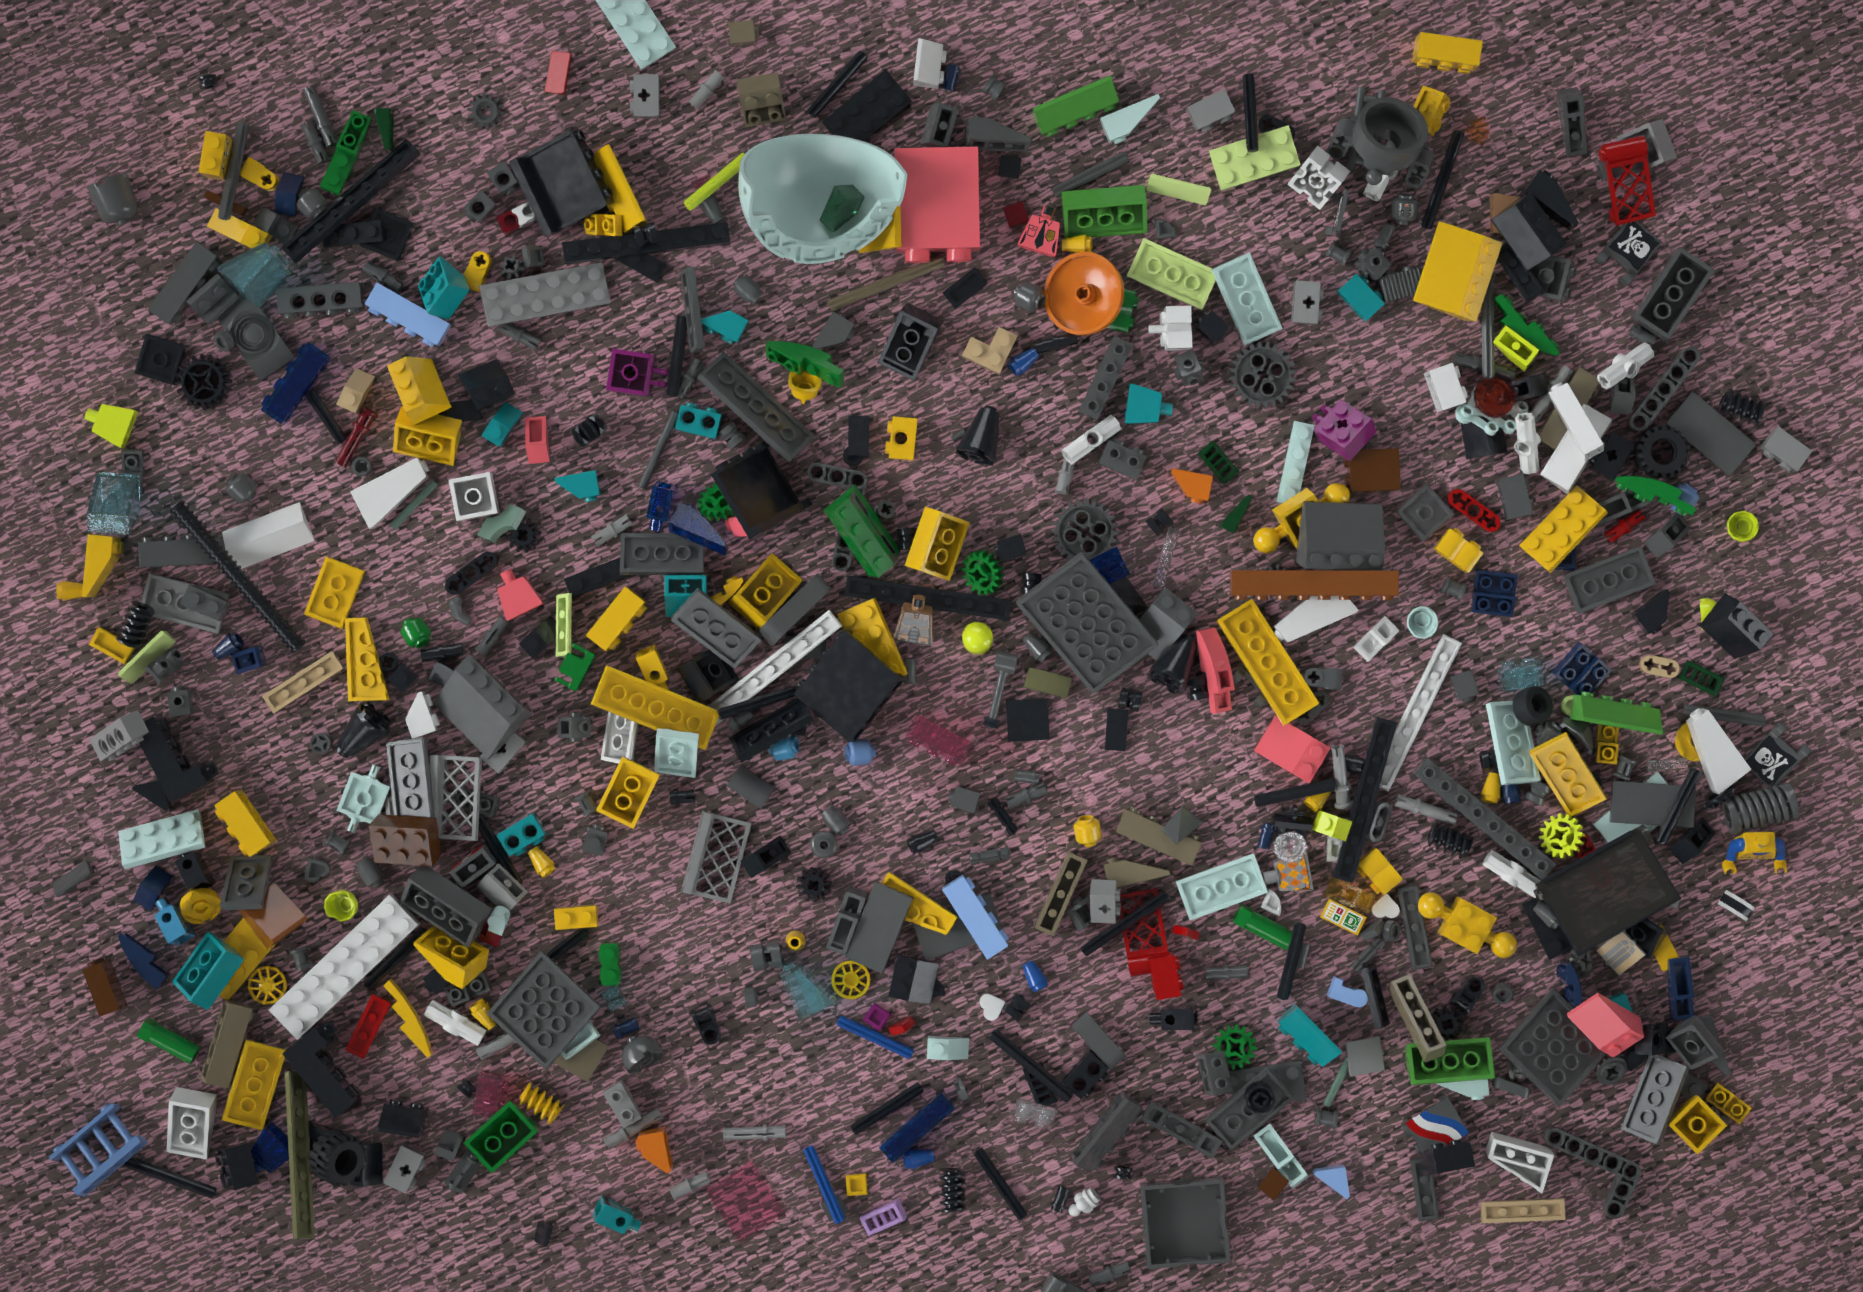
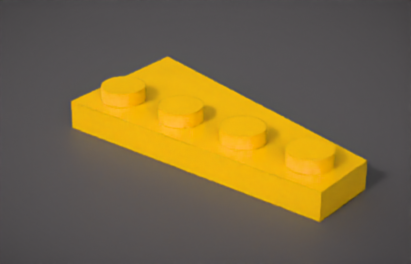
M345 618L348 701L390 700L368 618Z
M888 872L882 881L883 884L914 897L905 921L921 925L945 935L950 932L958 919L957 915L891 872Z

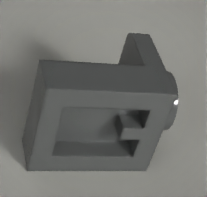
M593 824V827L589 826L582 851L603 856L609 834L608 831H605L606 827L598 824Z

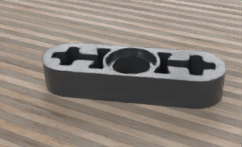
M492 552L482 553L446 580V591L452 595L462 593L497 567V556ZM485 556L493 557V565L491 567L485 565L482 568L485 572L482 573L475 563L478 561L479 565L485 562ZM474 567L477 570L478 574L475 579L467 578L466 571L468 568ZM462 574L463 579L467 581L468 584L465 585L464 582H462L458 585V591H456L455 589L451 590V581H459L461 578L458 575Z

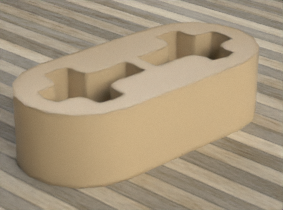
M1646 655L1639 662L1640 669L1644 673L1673 678L1680 671L1679 664L1672 659ZM1650 658L1652 659L1651 662L1654 664H1658L1657 668L1650 667V669L1647 670V666L1644 665V662L1649 661ZM1669 663H1672V667L1675 670L1668 675L1667 670L1661 669V666H1669Z

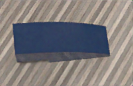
M125 931L121 932L118 938L128 960L145 981L155 989H159L170 974L154 963L158 955Z
M1689 956L1668 959L1667 985L1670 1019L1674 1021L1688 1019L1695 1016L1692 999L1694 998L1690 959Z

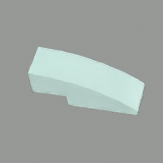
M1271 1124L1254 1135L1279 1172L1289 1180L1288 1184L1292 1189L1309 1177Z

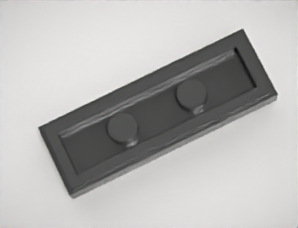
M1423 1157L1410 1159L1419 1222L1439 1219L1434 1175L1421 1177L1420 1174Z

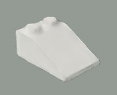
M176 1087L169 1100L167 1152L201 1159L208 1158L216 1115L217 1094Z

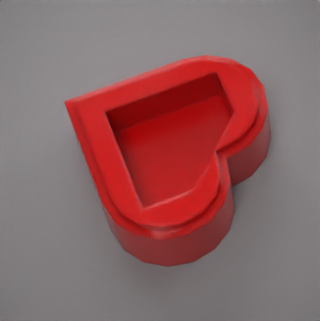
M1175 925L1172 930L1174 934L1197 941L1199 939L1200 933L1193 929Z
M909 1016L889 1026L890 1034L898 1035L907 1032L915 1025V1020L913 1016Z

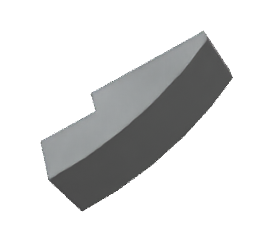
M1628 489L1627 492H1621L1598 502L1608 513L1596 526L1648 505L1652 501L1646 500L1644 503L1634 497L1635 492Z
M848 885L826 949L843 955L846 954L868 892Z

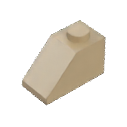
M356 368L345 384L336 405L359 414L375 376Z

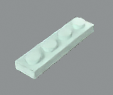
M1298 421L1293 422L1276 500L1278 503L1285 502L1301 490L1315 425Z

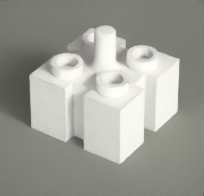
M1317 146L1289 181L1288 185L1299 194L1305 192L1309 195L1307 200L1320 210L1350 171L1338 161L1335 164L1329 161L1330 155Z
M1166 306L1160 313V325L1148 326L1149 334L1162 333L1160 334L1161 347L1164 346L1165 351H1189L1192 348L1191 306Z

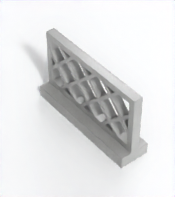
M430 755L431 784L439 839L478 841L482 757ZM447 760H453L458 766L452 773L447 769ZM469 761H475V771L470 775L464 766ZM460 770L467 777L461 784L454 778ZM450 779L457 787L451 794L446 790V783ZM469 781L474 785V791L470 795L463 789ZM459 790L466 798L460 805L453 799V796ZM449 800L456 808L450 815L445 811V804ZM468 802L473 806V812L469 816L462 809ZM458 811L465 818L459 826L452 819ZM448 821L455 828L450 835L444 834V825ZM467 822L472 827V836H466L461 830Z
M702 810L681 891L687 894L731 903L741 865L740 860L743 858L752 823ZM714 819L723 820L727 828L716 834L712 827ZM738 824L746 826L744 834L736 839L731 828ZM729 831L734 840L723 846L718 836ZM716 838L721 848L710 853L707 848L708 842ZM736 843L740 849L739 854L730 858L726 848ZM724 851L728 861L718 866L713 856ZM711 858L716 868L705 874L702 864ZM731 863L734 873L725 879L720 869ZM718 870L723 881L713 886L707 876ZM706 878L711 888L704 892L697 891V883ZM726 883L729 889L727 898L718 896L715 891L717 887Z

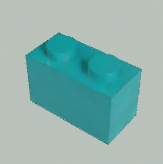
M1356 273L1336 293L1363 322H1366L1385 304L1382 301L1384 298L1377 290L1372 291L1368 286L1370 284L1363 275L1358 276Z

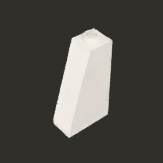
M1558 383L1553 386L1551 392H1549V397L1584 460L1586 461L1603 452V442L1568 383L1564 385Z
M415 458L350 491L369 529L377 527L429 477L427 472L430 470L425 460L421 461L420 458Z
M1310 596V600L1301 602L1273 626L1275 629L1274 633L1279 641L1290 642L1348 617L1359 610L1351 600H1339V596H1331V600H1318V596Z
M1699 708L1690 714V718L1686 722L1709 788L1713 793L1719 795L1748 773L1751 768L1709 710Z

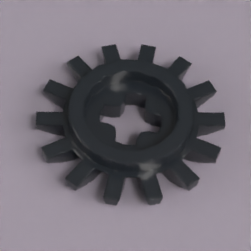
M1729 786L1719 795L1713 793L1706 800L1703 809L1712 810L1719 804H1723V801H1727L1732 796L1735 787Z

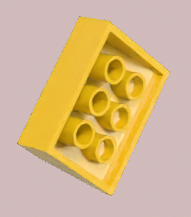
M1438 222L1413 301L1463 321L1477 322L1502 242L1444 222Z

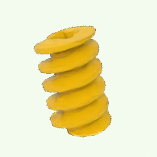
M530 1081L519 1098L521 1099L519 1106L522 1107L527 1103V1111L534 1108V1116L541 1112L540 1120L548 1117L547 1124L550 1125L554 1122L564 1105L559 1107V1099L552 1103V1095L545 1098V1090L538 1094L539 1086L531 1089L532 1082Z

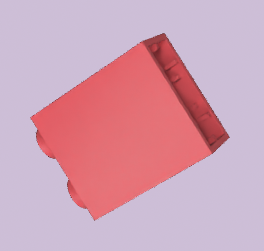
M978 147L894 148V158L907 172L905 193L900 205L902 246L896 248V252L905 253V263L930 262V252H946L947 262L972 261L971 251H980Z

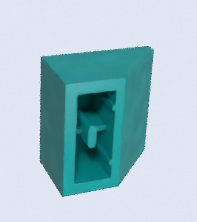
M440 256L430 266L429 271L420 280L418 285L427 314L449 320L470 291L465 276Z
M664 575L666 617H671L697 588L708 595V576Z

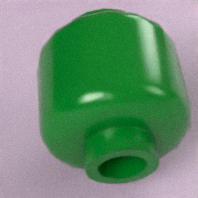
M410 617L402 623L403 627L400 633L409 647L419 649L430 642L431 631L422 618Z

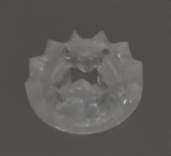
M1296 832L1282 833L1273 844V850L1277 859L1282 860L1284 863H1294L1299 859L1302 860V856L1306 853L1307 848L1303 836ZM1289 841L1292 847H1295L1292 854L1287 849Z

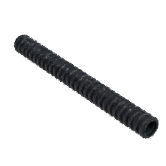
M184 500L171 508L169 513H173L175 515L174 518L179 520L178 523L184 525L182 528L187 529V533L192 535L191 538L197 540L196 544L201 545L200 548L205 550V554L208 553L210 555L209 559L212 558L214 564L217 563V568L222 569V574L225 573L227 579L230 578V583L235 584L234 587L239 589L240 594L243 593V598L248 599L247 602L252 604L253 609L256 608V613L261 614L260 617L265 619L264 622L270 624L269 628H273V632L278 634L277 637L283 639L282 643H286L287 648L290 647L291 653L298 651L305 644L306 640L301 639V635L297 634V630L292 629L293 625H289V621L284 619V615L279 614L280 610L275 609L276 606L271 604L272 601L266 599L267 596L262 594V590L259 591V586L253 584L254 581L249 579V575L246 576V571L241 570V566L236 564V560L233 561V556H229V552L223 549L224 546L219 545L220 541H216V537L211 535V531L206 530L207 526H203V522L198 520V516L193 515L194 511L189 510L190 507L184 504Z

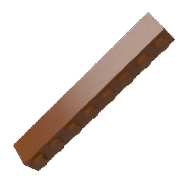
M1230 570V596H1235V600H1247V596H1255V600H1268V596H1276V600H1289V596H1297V600H1310V596H1318V600H1331V596H1339V600H1351V596H1360V600H1372V596H1381V600H1393V596H1399V571Z

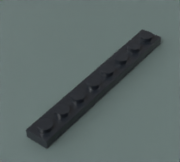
M405 139L282 247V250L295 264L298 263L421 155L420 152Z
M728 223L657 230V243L651 244L648 242L644 246L639 247L636 245L634 233L562 242L564 263L572 264L730 244Z
M847 575L844 596L867 600L876 598L877 601L903 605L904 603H912L914 595H923L925 597V605L933 607V610L1009 621L1012 600Z
M1380 717L1375 719L1348 818L1349 821H1352V825L1346 841L1342 840L1333 878L1354 883L1397 722Z

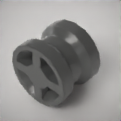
M993 74L982 92L990 94L992 99L996 101L1007 83L1004 81L1000 82L997 80V76Z
M326 733L315 734L310 739V748L315 753H327L332 748V738Z

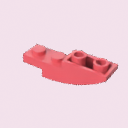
M1214 627L1196 631L1201 672H1206L1210 712L1217 714L1232 710L1230 691L1235 690L1231 666L1222 640Z

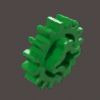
M713 483L712 488L706 487V493H700L702 498L697 500L699 503L698 508L704 518L708 517L709 521L716 518L717 522H719L722 517L727 520L728 515L735 516L716 483Z
M977 550L967 555V559L963 560L966 566L961 568L965 572L962 578H967L966 586L971 585L972 592L978 590V595L993 593L1003 584L1000 579L1004 578V574L1000 573V571L1004 568L998 566L999 559H993L994 553L988 555L987 550L982 552Z
M1236 1023L1233 1028L1227 1024L1226 1031L1220 1028L1219 1032L1221 1035H1214L1217 1043H1212V1046L1217 1048V1050L1213 1052L1221 1051V1043L1224 1039L1226 1046L1223 1051L1227 1066L1231 1064V1068L1235 1069L1238 1064L1240 1068H1243V1062L1250 1064L1248 1058H1255L1252 1050H1257V1046L1252 1045V1043L1257 1040L1256 1038H1250L1252 1032L1251 1030L1245 1032L1246 1027L1244 1025L1241 1029H1238V1024ZM1239 1033L1242 1035H1240L1239 1037H1231L1229 1034ZM1229 1039L1235 1044L1239 1042L1238 1048L1241 1053L1234 1049L1230 1051L1232 1047L1228 1041ZM1248 1041V1050L1247 1053H1245L1244 1044H1246ZM1231 1056H1238L1240 1059L1231 1060L1228 1058H1230Z

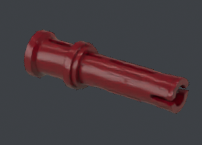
M364 406L361 407L362 411L357 420L353 421V430L337 459L334 461L344 468L347 467L364 434L369 433V427L374 418L378 417L377 413Z

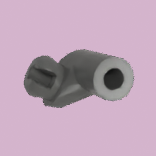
M455 596L449 602L451 615L454 619L469 626L473 617L463 612V599Z

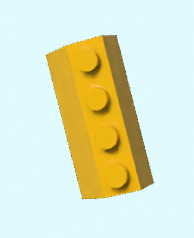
M607 144L594 153V161L604 174L603 180L606 186L613 193L614 203L607 207L610 213L615 212L617 215H622V230L625 234L633 231V226L640 225L642 227L648 222L611 146Z

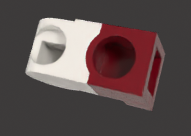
M529 202L496 217V221L505 237L536 219Z

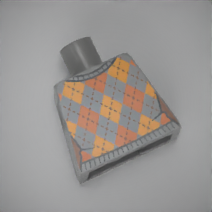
M1305 850L1273 861L1274 870L1263 872L1265 884L1277 882L1279 891L1314 890L1307 851Z

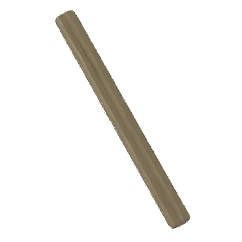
M938 256L931 259L928 263L918 264L828 301L832 311L942 268L946 265L943 256Z

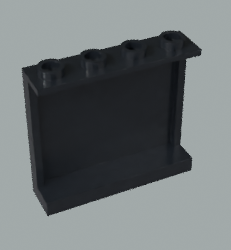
M570 127L564 134L522 157H515L509 161L544 236H553L614 203L613 193L606 186L603 180L604 174L597 167L594 161V153L588 148L585 142V134L579 127Z
M765 441L754 447L755 450L751 447L744 451L742 457L740 454L729 459L730 463L727 460L716 466L718 470L711 474L749 540L813 505L809 498L801 502L798 500L768 449L771 445L766 444Z
M844 630V632L841 631L834 639L836 642L832 647H828L821 656L823 658L821 661L815 663L810 668V675L806 680L803 679L796 687L798 690L794 695L846 741L851 743L860 737L906 678L901 673L894 672L852 635L853 632L851 630Z

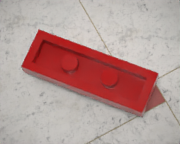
M374 993L371 995L345 1049L346 1051L365 1059L392 1002Z

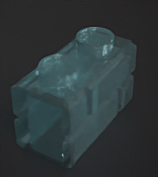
M1534 657L1523 658L1522 663L1514 664V660L1501 662L1502 666L1497 667L1501 692L1544 685L1541 661L1535 660Z

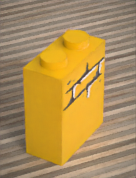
M205 131L198 172L206 178L225 181L234 140L226 134Z

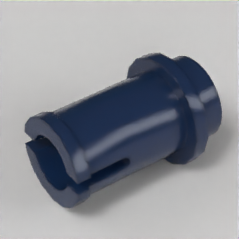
M948 64L947 68H945L947 71L942 89L955 91L958 74H961V71H959L960 66Z
M1263 822V826H1260L1262 830L1257 847L1270 850L1273 833L1276 830L1273 824Z
M635 1017L619 1025L616 1023L615 1027H612L616 1039H623V1036L640 1029Z

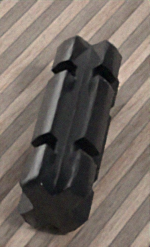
M997 798L989 801V807L995 811L994 814L1003 827H1006L1005 830L1008 834L1013 835L1016 833L1018 827L1015 823H1012L1011 817L1004 807H1001L1000 801Z

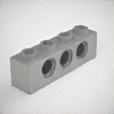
M136 710L120 717L89 740L100 761L107 758L109 761H112L127 752L128 749L136 746L137 743L143 741V736L149 733L140 713Z

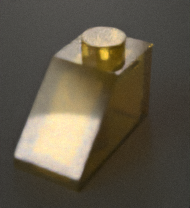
M1331 877L1324 896L1369 914L1376 894Z

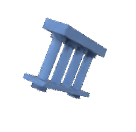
M109 1103L100 1110L101 1113L66 1143L55 1147L54 1153L49 1156L52 1161L62 1160L78 1181L77 1186L72 1190L77 1196L85 1197L148 1144L144 1136H132L115 1114L122 1108L119 1104ZM108 1119L125 1140V1145L120 1149H116L100 1128ZM91 1133L95 1134L109 1153V1159L104 1163L99 1162L84 1141ZM76 1146H78L93 1167V1172L89 1176H84L68 1155Z

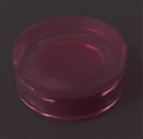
M710 174L691 181L693 189L699 188L711 179Z

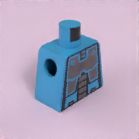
M167 897L161 898L156 902L160 912L154 916L168 944L180 946L196 936L190 923L185 921L181 915L179 906L171 905Z

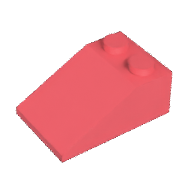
M1275 715L1254 751L1306 783H1310L1331 748L1289 723L1283 726Z
M1599 993L1567 1013L1568 1018L1599 1050L1612 1057H1615L1644 1038L1641 1017Z

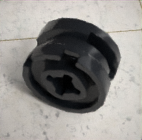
M1255 1081L1248 1085L1244 1092L1245 1101L1252 1112L1264 1114L1273 1108L1275 1096L1272 1088L1267 1083Z

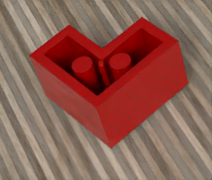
M1173 952L1148 956L1151 970L1150 976L1156 1000L1181 996L1180 990H1184L1181 975L1177 973V970L1181 969L1179 957H1175Z

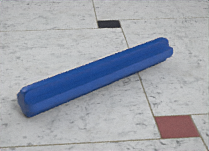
M843 1015L837 1021V1026L907 1059H910L914 1052L913 1048Z
M811 1145L804 1148L803 1151L834 1223L839 1224L845 1221V1216L815 1147Z

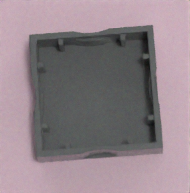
M1222 1176L1139 1183L1147 1269L1178 1267L1184 1264L1230 1263L1229 1237L1225 1218V1188Z

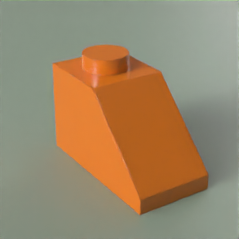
M1175 468L1171 469V475L1185 496L1191 498L1190 502L1203 504V501H1208L1213 476Z

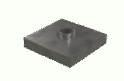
M1427 483L1395 511L1422 542L1428 539L1454 515Z

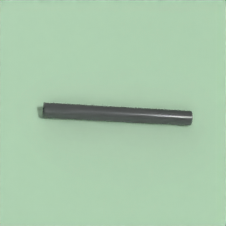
M671 412L639 482L638 487L644 490L674 428L678 413Z

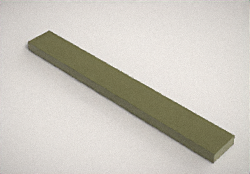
M297 1071L285 1072L293 1239H314L311 1164H309L310 1138L307 1083Z

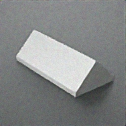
M1583 404L1584 412L1602 441L1612 425V419ZM1568 430L1540 474L1566 494L1570 493L1590 459L1584 460Z
M300 502L222 532L225 550L229 552V556H233V561L236 560V564L240 565L241 569L315 541Z
M608 712L601 760L619 764L622 756L633 761L639 724Z

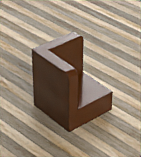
M1273 1167L1258 1188L1275 1200L1289 1180Z

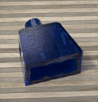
M656 481L653 485L646 515L647 518H651L650 530L660 532L663 522L668 521L677 489L676 485ZM657 506H660L663 512H659Z
M273 1122L264 1128L251 1149L256 1173H260L263 1169L268 1173H272L289 1160L288 1136Z

